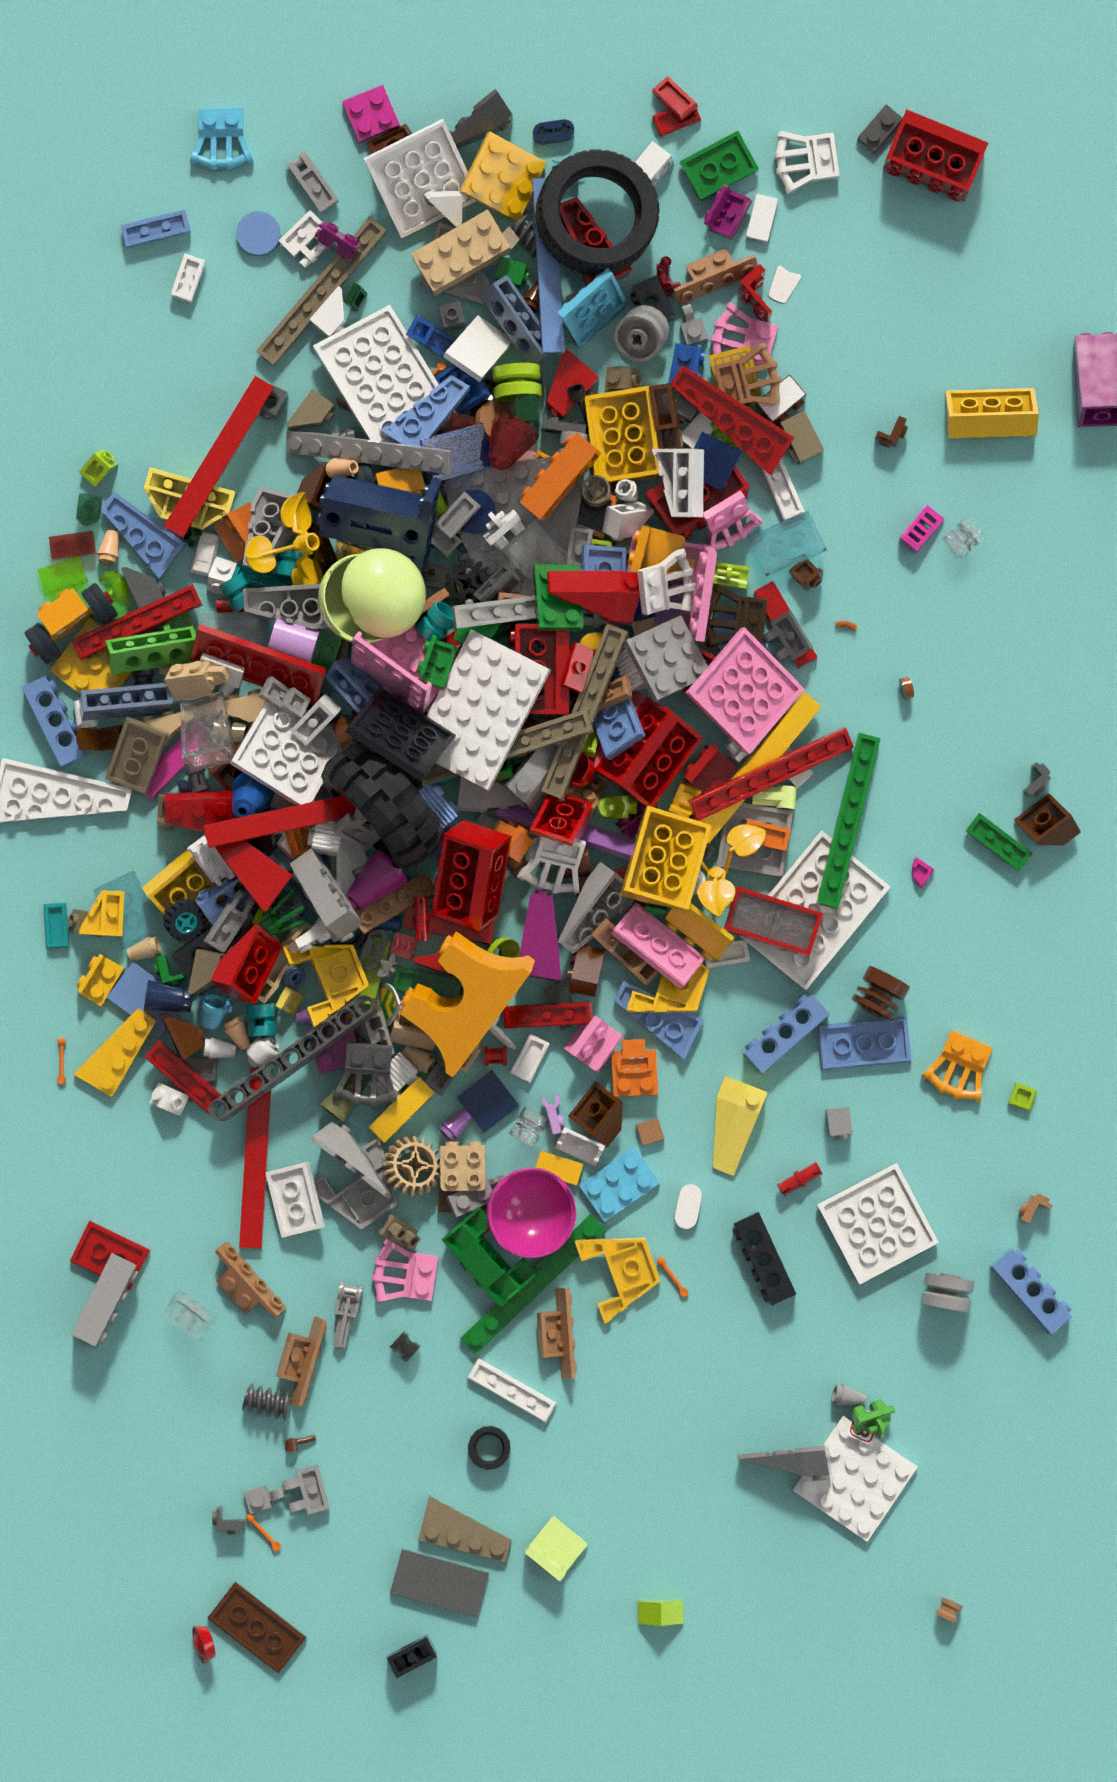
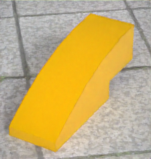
M418 1077L397 1098V1102H393L368 1128L385 1143L435 1092Z

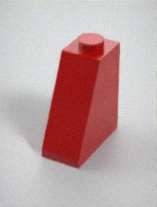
M565 348V353L561 356L547 399L548 412L552 416L560 417L563 420L578 405V403L570 400L567 389L574 384H582L587 395L599 382V377L567 348Z

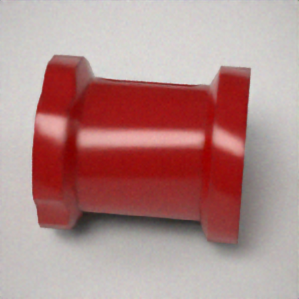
M484 1046V1066L489 1064H503V1066H507V1046H503V1048H488V1046Z

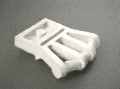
M784 131L778 132L777 138H779L776 153H774V160H777L778 166L776 174L780 176L784 183L787 195L809 182L840 177L834 133L801 136ZM787 141L806 145V148L785 151ZM807 155L808 163L786 166V158ZM808 170L810 172L809 175L793 183L788 174Z
M683 548L674 551L660 564L637 570L642 614L649 615L662 610H669V608L692 612V606L690 605L693 590H695V583H692V575L694 573L693 568L690 567L686 559L687 554ZM678 561L681 569L666 573V570ZM683 577L684 584L668 588L667 581ZM684 592L682 604L670 602L669 596Z
M540 836L534 857L520 870L517 877L522 881L526 880L536 887V890L551 891V894L554 895L566 892L579 894L578 867L586 842L578 840L573 846H569ZM542 861L544 865L538 879L531 874V871ZM551 864L559 866L554 883L546 881ZM566 868L572 869L573 883L561 884Z

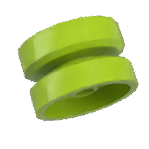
M510 363L492 368L493 381L499 384L493 388L494 401L515 403V395L536 393L537 399L542 398L541 385L535 382L541 378L540 365L535 363Z

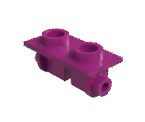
M331 222L319 224L318 227L322 230L318 229L314 235L318 242L328 248H332L334 242L337 243L334 251L345 259L350 258L352 260L356 255L354 249L356 250L362 246L357 242L358 239L348 233L345 235L339 231L337 225Z
M638 804L636 814H628V818H619V821L615 823L623 836L631 838L637 834L639 822L646 807Z

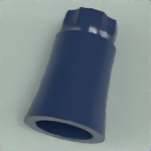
M148 980L144 1011L180 1012L181 1010L191 1012L193 994H188V990H183L180 987Z

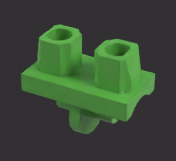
M881 1399L870 1404V1413H867L862 1405L853 1409L851 1415L855 1422L852 1427L854 1433L857 1434L867 1430L868 1434L874 1433L878 1438L884 1437L885 1429L890 1427V1416L895 1412L892 1405L886 1407Z

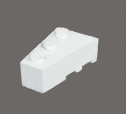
M652 449L653 455L656 456L659 475L662 476L665 486L664 493L671 517H703L704 450Z

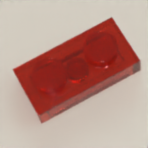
M93 531L49 537L52 560L97 554Z

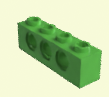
M193 626L105 640L106 660L111 675L189 663L196 637Z

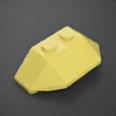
M150 467L144 490L159 517L167 520L192 479ZM215 486L191 527L203 530L225 517L231 510L236 492Z

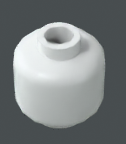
M268 1035L256 1037L246 1049L247 1056L249 1057L247 1061L254 1068L263 1066L279 1054V1044Z

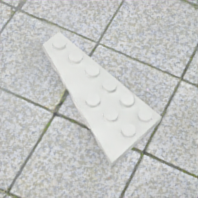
M2 758L0 765V822L128 811L133 790L119 785Z

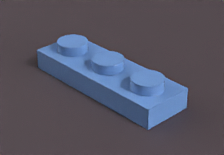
M185 210L121 225L126 248L191 233Z

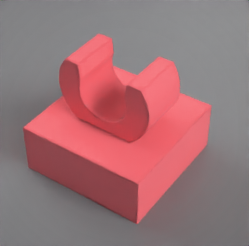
M396 932L389 953L411 960L417 942L414 940L415 937Z

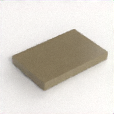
M127 716L105 779L147 795L169 732Z

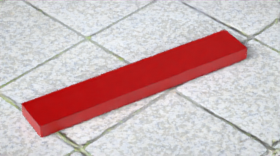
M192 584L78 636L71 641L80 660L83 661L105 651V640L140 635L199 608L203 604Z

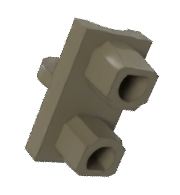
M392 1214L389 1215L388 1220L384 1221V1227L378 1232L404 1249L408 1247L414 1249L420 1241V1237L416 1235L418 1230Z

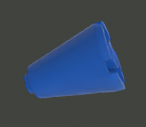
M246 773L238 775L232 785V812L234 816L240 818L262 813L270 808L275 792Z

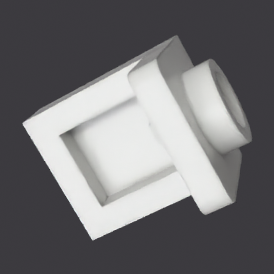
M216 557L208 575L207 590L215 594L224 595L219 585L231 579L237 563Z
M158 1082L149 1103L180 1116L189 1096Z

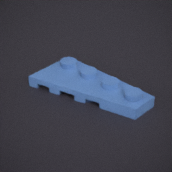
M451 375L430 391L427 397L417 401L409 411L399 415L391 425L381 429V434L395 443L426 447L468 394L470 386Z
M115 492L112 493L101 508L102 512L161 580L186 546V543Z
M623 980L614 1001L626 1011L632 991L655 998V995ZM629 1013L684 1060L704 1019L692 1013Z

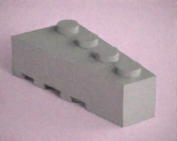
M311 848L290 863L293 869L291 874L297 883H301L304 888L302 890L304 895L312 902L313 909L322 919L325 928L331 935L335 934L342 939L363 924L318 853Z
M113 1253L111 1254L71 1333L73 1338L96 1349L99 1344L102 1345L108 1334L106 1330L109 1323H114L118 1314L116 1309L119 1303H124L128 1292L125 1290L129 1283H134L138 1275L135 1264Z

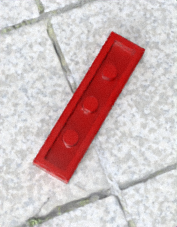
M774 581L754 591L756 598L768 599L766 615L770 622L790 611ZM812 649L794 660V663L799 669L818 657Z
M592 1001L506 1006L503 1010L504 1029L589 1024L593 1018Z
M160 1039L144 1056L208 1114L210 1104L222 1095Z

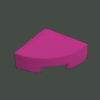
M915 857L912 864V876L917 885L922 888L935 869Z

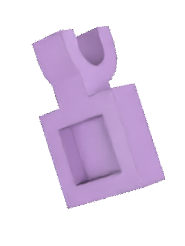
M559 1094L555 1095L556 1102L553 1105L547 1103L546 1097L541 1098L543 1105L547 1109L553 1135L562 1133L561 1128L565 1127L562 1114L557 1115L556 1108L560 1104Z

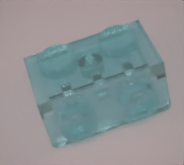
M292 877L274 901L273 906L290 889H293V894L276 913L280 919L303 906V911L287 920L297 922L301 921L310 902L302 891L304 888L301 883H297L294 877Z

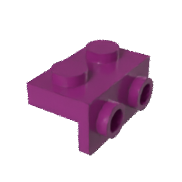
M723 185L721 190L716 193L714 204L705 215L704 224L709 231L733 240L752 200L749 197L731 191L728 186Z

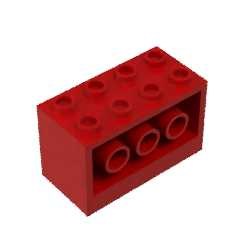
M906 109L883 168L892 176L898 177L901 175L914 185H919L920 183L928 186L927 189L931 192H942L947 194V197L953 201L960 202L962 200L965 202L988 142Z
M721 443L704 453L703 513L739 491L743 493L747 500L750 486ZM663 481L646 492V502L654 509L653 512L667 532L682 535L686 541L692 536V531L697 528L700 531L707 527L704 517H671L664 493L665 486ZM715 482H718V483L721 482V483H722V487H721V488L715 487V486H714V483H715Z
M515 624L513 629L509 631V645H513V651L551 670L540 691L542 695H539L527 717H563L569 715V689L560 685L569 656V631H538L537 624ZM534 644H538L542 648L539 653H535L531 649Z
M646 697L636 711L646 737L612 760L607 759L604 755L595 770L629 798L636 800L644 807H654L691 754L698 747L703 737L673 711Z
M466 820L461 821L444 833L440 843L442 846L441 854L437 860L439 868L438 874L434 879V886L436 887L431 899V915L476 931H481L498 918L512 836Z

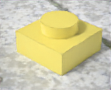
M285 987L275 1006L294 1016L304 996Z

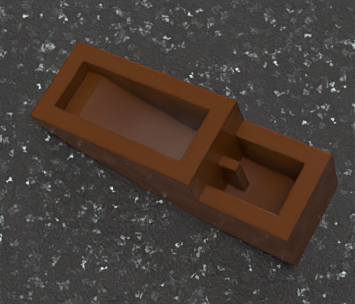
M666 383L649 386L659 449H684L672 384Z

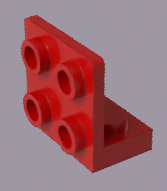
M759 264L740 280L738 295L744 303L747 304L749 302L753 306V313L759 320L764 319L768 322L771 319L772 310L755 292L764 284L763 281L765 279L766 270Z

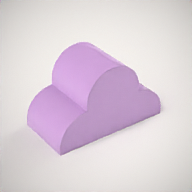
M277 619L272 630L268 648L312 663L321 629H310Z

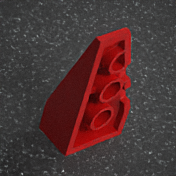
M626 571L547 572L548 594L567 603H575L586 608L585 611L597 613L609 622L632 623L640 598L637 573Z

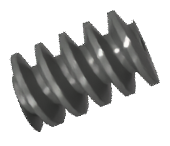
M526 214L511 229L519 238L517 244L519 246L525 244L524 251L532 250L530 256L535 258V229L532 228L534 221L526 223L528 218Z
M251 1383L246 1390L242 1411L248 1405V1412L250 1413L256 1407L257 1414L259 1415L265 1409L267 1417L274 1411L276 1419L283 1413V1419L286 1421L291 1401L289 1399V1392L286 1391L283 1397H281L280 1390L277 1389L275 1394L272 1395L271 1388L269 1387L263 1393L261 1385L254 1391V1385Z

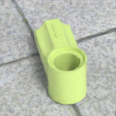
M770 787L753 795L752 805L795 810L797 787Z

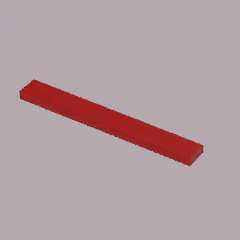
M254 376L164 524V528L181 538L185 537L275 389L274 386Z
M846 727L840 728L687 800L694 819L700 821L853 749L854 746Z
M342 795L203 825L209 849L338 821L347 813L354 815L356 807Z
M250 1068V1074L258 1068ZM256 1079L253 1083L255 1090L261 1087L260 1079ZM272 1089L247 1107L239 1248L262 1249L266 1191L265 1172H267Z

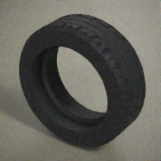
M602 149L577 152L574 156L570 155L563 159L560 164H557L544 181L535 208L537 231L540 239L543 240L542 243L546 250L552 253L551 256L559 263H563V266L572 271L576 270L578 273L585 275L592 274L593 276H597L607 268L612 273H617L637 261L649 246L659 221L658 195L647 173L643 172V169L636 162H632L630 158L622 154L619 155L614 151H603ZM586 177L604 178L616 183L628 194L634 206L635 218L630 233L622 242L610 248H592L576 241L565 230L560 218V203L565 191L576 181Z

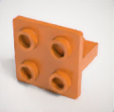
M250 502L237 510L230 511L226 517L213 524L215 531L235 562L244 558L245 544L249 534L248 523L251 519Z

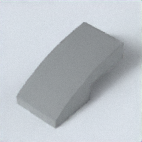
M272 676L267 678L259 694V697L269 704L299 719L302 718L311 700L296 688H288Z

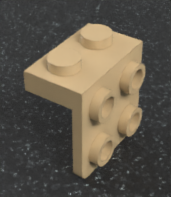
M468 1141V1146H459V1142H445V1146H440V1187L443 1191H483L485 1189L486 1146H481V1141Z

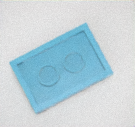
M632 1147L579 1186L603 1221L606 1222L657 1186L659 1182L637 1150Z

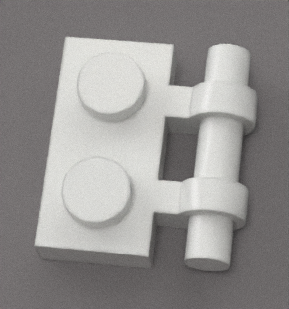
M311 210L279 240V243L294 258L300 252L305 256L299 262L303 268H306L310 263L313 264L318 260L317 256L325 249H329L320 242L311 251L306 247L314 239L317 240L314 235L318 229L322 230L318 225L323 223Z

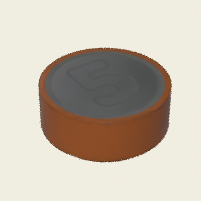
M899 678V686L904 700L913 698L914 689L910 678Z

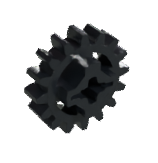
M471 558L467 564L465 559L460 560V566L457 563L452 565L455 571L450 570L447 572L451 578L445 580V583L450 584L446 591H452L453 594L450 599L458 598V605H461L467 599H472L474 603H479L476 597L470 598L468 596L471 592H476L493 575H487L486 572L489 567L482 568V561L474 564V559ZM465 568H471L468 574L460 573ZM479 575H481L483 583H481ZM471 578V584H473V586L468 587V582L466 580Z

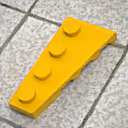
M138 1008L74 1075L113 1097L158 1019Z

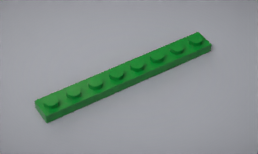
M858 733L816 900L818 905L833 909L839 908L881 738L863 733Z
M590 1214L572 1231L570 1237L558 1250L547 1255L533 1268L538 1275L501 1308L496 1303L460 1339L476 1355L579 1256L575 1244L576 1240L597 1239L606 1230Z

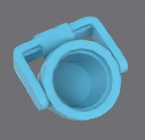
M215 992L199 994L197 1003H200L201 1006L199 1023L208 1029L218 1028L227 1012L231 1013L234 1003L229 1002L226 997L221 998Z

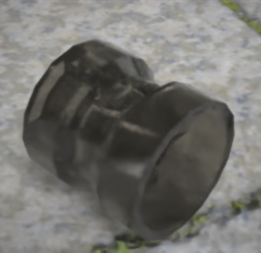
M404 1331L389 1348L394 1352H398L401 1355V1359L407 1362L421 1346L417 1342H411L409 1335Z

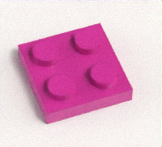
M383 85L342 101L359 144L400 127Z

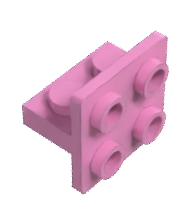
M593 1015L589 1024L579 1025L564 1046V1049L598 1072L622 1040L623 1035Z

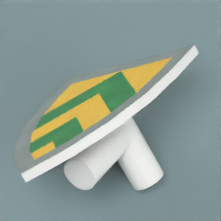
M380 983L379 1011H383L388 1027L393 1023L402 1006L399 1005L401 1001L394 987L391 984Z

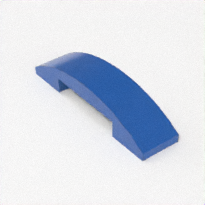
M416 315L406 336L444 358L445 352L456 341V338Z

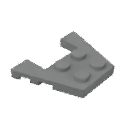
M378 1137L365 1145L362 1150L392 1194L390 1199L382 1195L362 1178H359L338 1194L335 1193L324 1176L314 1181L317 1196L361 1230H364L399 1205L396 1191L392 1189L394 1186L393 1182L387 1183V1180L391 1178L390 1175H383V1172L388 1170V1168L383 1167L382 1163L387 1160L384 1158L385 1152L382 1142Z

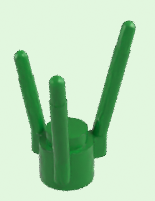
M290 889L268 913L264 914V920L259 923L260 927L271 936L274 934L278 936L282 932L307 923V919H303L282 927L283 922L303 911V906L280 919L277 915L272 916L293 894V889Z

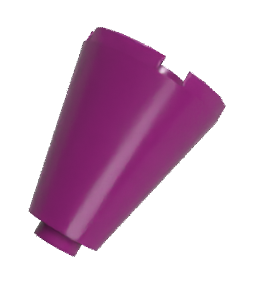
M380 850L372 853L345 894L354 910H363L402 887L407 882L402 870L399 867L396 869L392 864L391 858Z

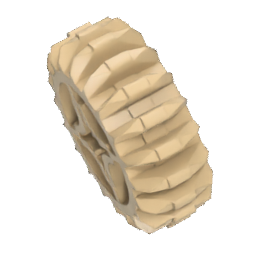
M413 1136L411 1140L408 1137H404L402 1142L397 1140L395 1146L391 1145L388 1148L390 1153L384 1155V1158L388 1161L383 1162L382 1166L388 1168V1170L384 1171L383 1175H390L391 1178L387 1180V1183H395L392 1188L394 1191L400 1187L401 1195H404L408 1190L409 1197H413L415 1192L418 1196H422L423 1191L429 1193L431 1191L430 1187L434 1188L437 1186L435 1180H440V1174L437 1173L440 1172V1165H437L440 1163V1157H435L439 1151L437 1149L433 1152L431 1151L432 1143L425 1146V1138H422L418 1143L416 1136ZM410 1150L407 1160L397 1162L400 1152ZM419 1153L424 1156L427 1162L420 1159ZM411 1162L413 1163L412 1165L417 1168L414 1171L413 1167L409 1166ZM398 1171L406 1175V1180L401 1177ZM428 1171L426 1180L416 1183L418 1174Z

